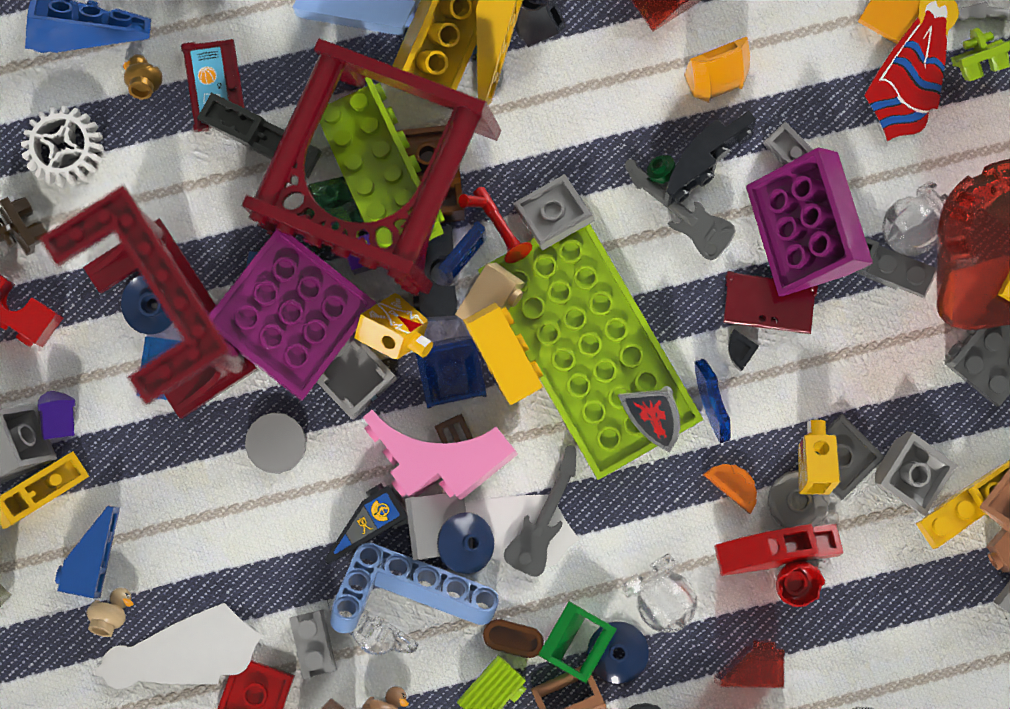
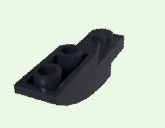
M747 111L726 127L719 119H716L692 141L677 162L670 177L664 198L666 207H669L674 202L677 204L683 202L689 197L691 190L696 186L700 185L703 187L708 184L715 176L714 172L717 161L723 159L735 144H744L753 136L756 118L750 111Z

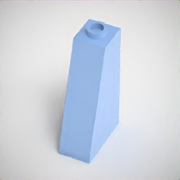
M296 0L293 10L296 16L303 19L404 36L414 18L417 7L416 2L413 0Z

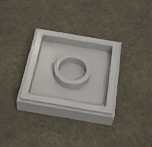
M565 174L513 203L515 210L541 250L550 247L595 221L592 213Z
M447 493L406 498L413 560L440 557L437 546L439 531L448 518L455 514L466 512L464 498L460 500L456 495L450 498ZM469 538V540H468V546L471 548L470 538Z

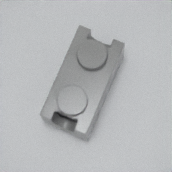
M324 609L290 617L302 678L307 679L315 675L336 671L337 667Z

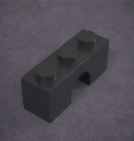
M523 0L516 21L517 34L521 40L525 41L527 47L559 34L567 26L554 0L545 3Z
M451 225L441 226L444 234L429 240L425 258V275L433 283L429 294L427 295L419 291V296H413L414 308L425 316L428 321L458 319V316L455 315L457 312L455 285L441 286L431 278L432 269L437 263L454 260Z

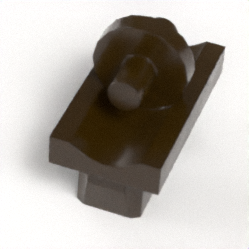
M8 197L0 200V215L3 220L0 218V242L5 241L8 247L11 248L17 244L16 239L26 256L34 253L35 246L41 242L39 238L46 234L47 230L40 221L27 227L22 219L33 214L30 203L26 197L10 202Z

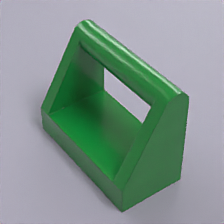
M569 601L538 656L587 683L617 629ZM587 618L602 627L603 630L578 671L561 660L583 621Z

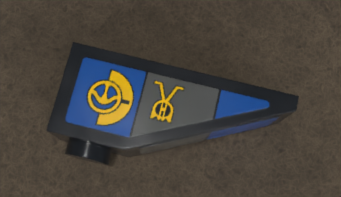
M382 483L366 492L368 498L361 502L326 556L325 561L327 564L335 562L357 549L363 543H367L408 518L406 510L391 485L384 488Z

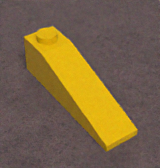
M478 0L476 7L478 99L486 101L488 105L492 103L523 0Z

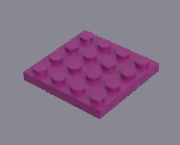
M276 229L209 316L229 345L297 398L303 400L356 331L360 315L373 307L377 302L293 236L286 235Z

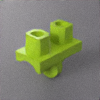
M977 27L970 30V39L962 42L965 50L974 49L951 57L952 65L960 67L966 81H973L984 76L980 62L988 59L991 71H1000L1010 67L1008 55L1010 40L1003 42L1002 39L987 44L986 42L994 40L993 33L990 31L983 34L980 28Z

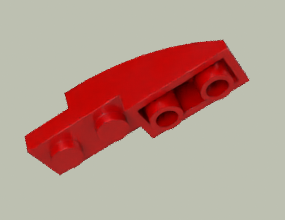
M812 524L794 526L754 534L714 546L721 576L779 568L782 564L795 561L838 557L844 553L836 524L812 527Z

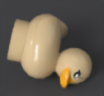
M120 587L113 590L110 594L111 604L100 602L99 600L93 601L86 613L90 621L88 630L99 636L111 637L114 629L121 627L126 620L123 608L134 605L131 601L130 592L126 588Z

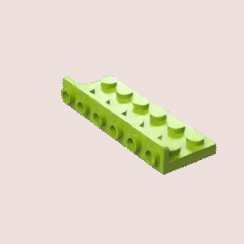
M365 77L368 86L327 105L320 120V126L364 222H372L392 215L412 198L421 183L416 174L421 171L415 155L413 154L408 157L405 149L410 147L403 130L397 132L394 127L399 122L392 107L385 108L382 102L387 97L381 84L374 85L371 78ZM441 210L437 215L429 240L444 234L440 225L441 222L445 221ZM398 220L395 223L400 235L403 231L400 226L404 224L405 220ZM380 228L376 235L377 243L380 247L388 248L391 245L393 237L388 228Z

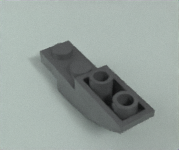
M865 237L873 264L856 271V273L897 290L899 288L925 299L937 273V268L881 247L879 242Z

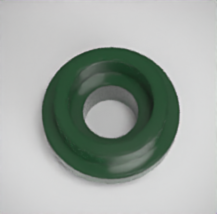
M669 155L658 156L648 165L647 175L652 181L659 184L667 183L670 180L676 163Z

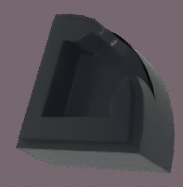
M733 329L728 340V353L734 366L739 371H742L759 345Z

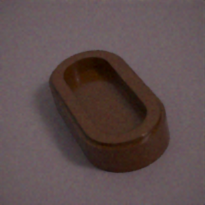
M503 619L492 620L486 625L483 632L484 641L489 648L524 658L537 656L544 645L543 636L536 628Z

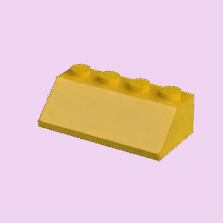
M420 0L414 18L392 66L456 90L477 43L476 7L478 0Z

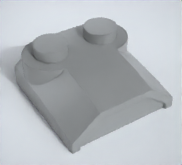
M907 431L893 442L875 472V483L881 490L889 492L922 516H927L930 507L958 465L919 436Z

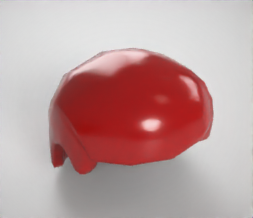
M795 561L786 564L780 570L776 579L777 594L783 602L792 607H805L819 599L822 585H825V579L821 571L806 561Z

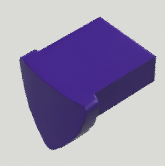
M48 391L38 399L41 436L44 440L75 436L73 407L76 406L75 399L71 396L57 391Z

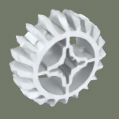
M62 105L58 113L54 107H50L49 116L39 112L38 115L41 120L38 123L33 119L29 122L34 127L33 130H23L24 135L29 138V140L21 142V146L28 149L22 154L25 160H30L27 168L30 171L35 170L34 176L38 179L45 177V183L49 185L56 181L59 187H63L67 179L68 183L74 186L76 185L77 176L82 181H86L87 177L84 172L88 170L91 173H95L96 169L91 165L92 162L100 163L102 160L95 153L104 151V147L97 143L103 139L102 134L96 132L98 125L95 122H90L91 117L87 113L81 115L78 108H73L69 112L68 107ZM61 126L55 134H48L52 129ZM77 127L81 129L84 135V149L75 144L77 136L75 131ZM65 141L72 149L66 147L65 150L61 148L60 151L54 144H64ZM42 144L50 148L48 157L50 162L48 166L44 163L41 155ZM69 159H78L72 165L64 167Z

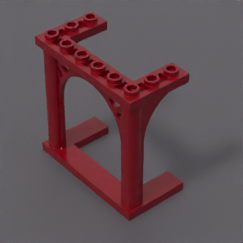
M318 38L314 47L315 52L319 56L254 198L246 195L241 206L250 213L248 218L257 222L259 227L267 230L266 233L270 236L276 229L296 238L297 233L304 236L303 240L313 246L320 248L323 243L332 247L331 252L340 257L348 259L349 255L360 258L359 263L367 268L376 270L379 266L388 270L387 275L394 278V282L401 285V289L406 292L418 295L420 291L428 295L433 283L425 275L427 247L437 215L474 133L497 141L502 130L486 101ZM365 77L452 109L453 112L419 187L412 198L392 215L372 222H348L324 211L312 197L305 176L306 154L338 81L362 89L366 85ZM293 176H296L299 180L297 185H292ZM296 193L304 195V201L299 207L295 209H286L284 207V202L290 195ZM307 209H312L315 211V216L312 219H310L311 217L309 215L302 214ZM398 220H405L404 224L400 226L403 229L400 235L395 223ZM334 223H339L340 225L337 230H332ZM380 228H388L392 233V243L388 248H382L377 243L376 235ZM361 231L369 232L370 245L362 236L358 239V234Z
M124 184L39 238L55 265L60 268L115 232L121 243L83 267L94 286L102 294L139 270L180 333L183 341L127 376L145 405L148 406L165 395L178 417L183 419L258 370L256 365L225 341L210 318L209 314L216 307V303L160 218L153 221L139 208Z

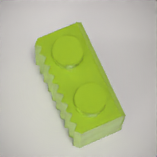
M498 654L457 700V703L463 709H502L510 699L515 703L525 692L526 688L523 684L526 679Z

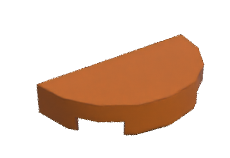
M722 464L710 468L703 474L704 477L748 514H751L756 505L757 491L753 478L746 470L737 465Z

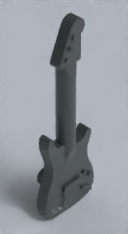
M627 160L625 168L637 189L643 188L665 206L664 198L666 191L649 179L647 173L638 167L636 160ZM674 202L667 207L682 219L679 223L669 221L668 225L672 229L686 234L705 259H717L728 247L735 235V227L731 222L710 215L705 211L700 202H694L695 211L693 213L681 203L677 204Z
M572 445L565 448V457L559 468L560 473L536 523L532 524L529 520L530 516L526 515L520 535L508 545L504 552V559L509 565L530 576L537 577L544 572L547 561V548L552 538L562 527V521H559L553 527L548 526L570 478L576 475V448Z

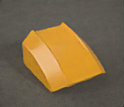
M743 37L689 60L684 76L694 97L709 103L710 99L736 88L742 90L750 69L748 38Z

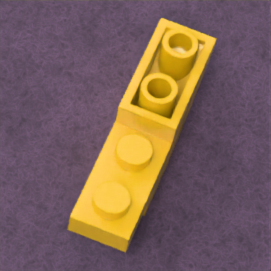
M1010 459L934 508L933 512L915 523L932 549L939 548L979 518L986 515L980 509V505L1010 469Z

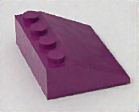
M817 147L746 185L779 296H785L848 276L873 264L838 152Z

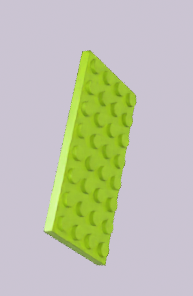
M590 224L544 250H541L536 240L532 238L527 241L532 244V250L525 258L518 262L506 263L504 260L506 254L490 262L499 264L525 282L521 289L523 292L522 298L516 306H511L508 310L515 322L510 327L515 336L521 334L529 350L524 353L529 362L535 360L543 374V377L539 378L597 481L657 447L632 423L623 408L618 396L619 394L661 390L664 386H668L673 390V398L680 415L679 434L704 420ZM485 265L477 269L479 275L484 269Z

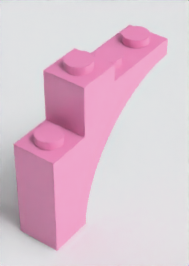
M373 410L363 417L368 423L364 429L375 442L380 439L386 446V449L382 452L393 466L397 463L400 464L390 473L395 478L392 485L402 497L406 494L410 498L418 497L442 477L443 481L439 484L450 498L456 495L462 500L518 455L497 427L470 440L443 444L424 442L401 434L387 425Z

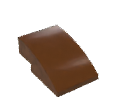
M446 125L403 130L410 147L405 149L408 157L414 154L421 168V171L416 173L420 181L425 174ZM460 167L440 208L445 219L441 223L465 221L464 208L458 202L460 195H462Z

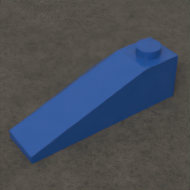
M30 0L27 14L25 49H32L39 53H57L145 40L150 38L151 19L121 9L103 10L98 7V2L91 0L87 4L74 0Z

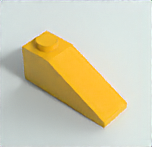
M74 451L0 495V525L3 529L15 524L89 477Z

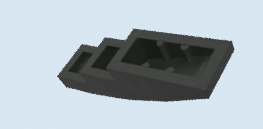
M212 92L197 117L199 121L269 159H272L285 131L265 121L263 117ZM309 145L305 159V176L307 178L311 175L322 154L319 148Z

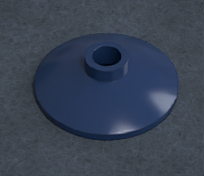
M140 275L128 283L122 294L121 309L129 326L137 332L148 335L158 334L168 329L173 323L144 277ZM153 299H156L158 303L156 309H153L151 306Z
M464 512L451 516L444 522L438 534L437 546L439 555L444 564L456 573L472 574L480 571L488 564L494 551V536L490 526L482 517L474 513ZM470 537L473 539V548L468 546Z
M621 621L609 622L608 624L617 630L595 667L594 672L607 682L626 683L638 677L646 667L649 656L648 644L644 635L635 626ZM599 627L591 636L588 643L587 656L603 630L602 627ZM617 647L624 649V656L621 659H616L613 656V650Z

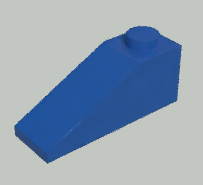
M107 506L66 557L63 566H59L55 578V583L59 584L58 592L93 599L101 598L120 511L119 507Z

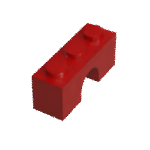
M0 274V327L4 330L11 327L17 331L18 334L15 338L29 347L33 343L43 347L63 320V317L32 297L22 309L11 311L7 304V297L15 284Z

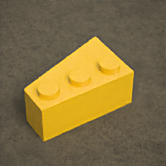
M493 303L463 320L490 373L494 376L501 394L510 405L543 388L539 378L543 377V374L536 361L529 362L524 353L529 348L522 335L518 334L515 336L510 325L515 322L506 307L501 309L499 305Z

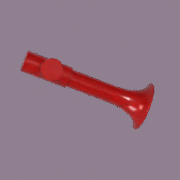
M485 187L477 188L473 192L474 196L460 195L458 202L462 208H482L487 217L490 218L506 244L507 254L504 257L506 263L518 262L530 253L532 244L529 242L522 243L513 235Z

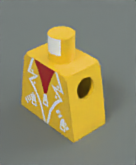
M397 293L390 295L360 315L354 336L356 340L393 359H400L411 350L424 358L433 347V342L424 337L428 325L427 318Z
M824 420L808 421L807 435L799 443V494L829 495L840 483L837 438L835 435H826V421Z

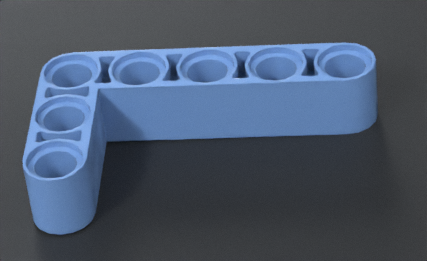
M363 543L357 548L334 600L330 623L333 629L339 633L345 634L353 631L358 625L374 586L478 625L491 622L499 603V597L495 590L419 560H413L411 557L377 544ZM367 559L374 564L368 565L363 563L362 560ZM396 570L401 572L403 575L397 576L392 574L390 571ZM426 581L430 583L431 586L426 587L421 585L419 582ZM359 585L363 590L357 591L350 586ZM448 592H455L460 597H452L448 594ZM477 603H484L489 608L483 609ZM348 611L352 616L343 617L339 612Z

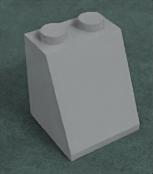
M35 404L0 409V484L57 460L50 439L44 440L41 436L40 415Z

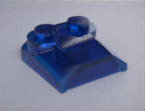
M458 336L434 341L433 347L426 357L422 358L416 354L427 409L450 402L475 397H487L477 346L471 336Z

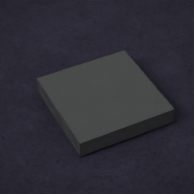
M840 414L826 428V435H835L837 438L840 483L832 492L840 500H843L885 456L843 414Z

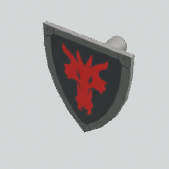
M664 386L661 390L619 394L618 396L623 408L638 430L655 445L670 453L678 440L680 432V415L673 398V390L668 386Z

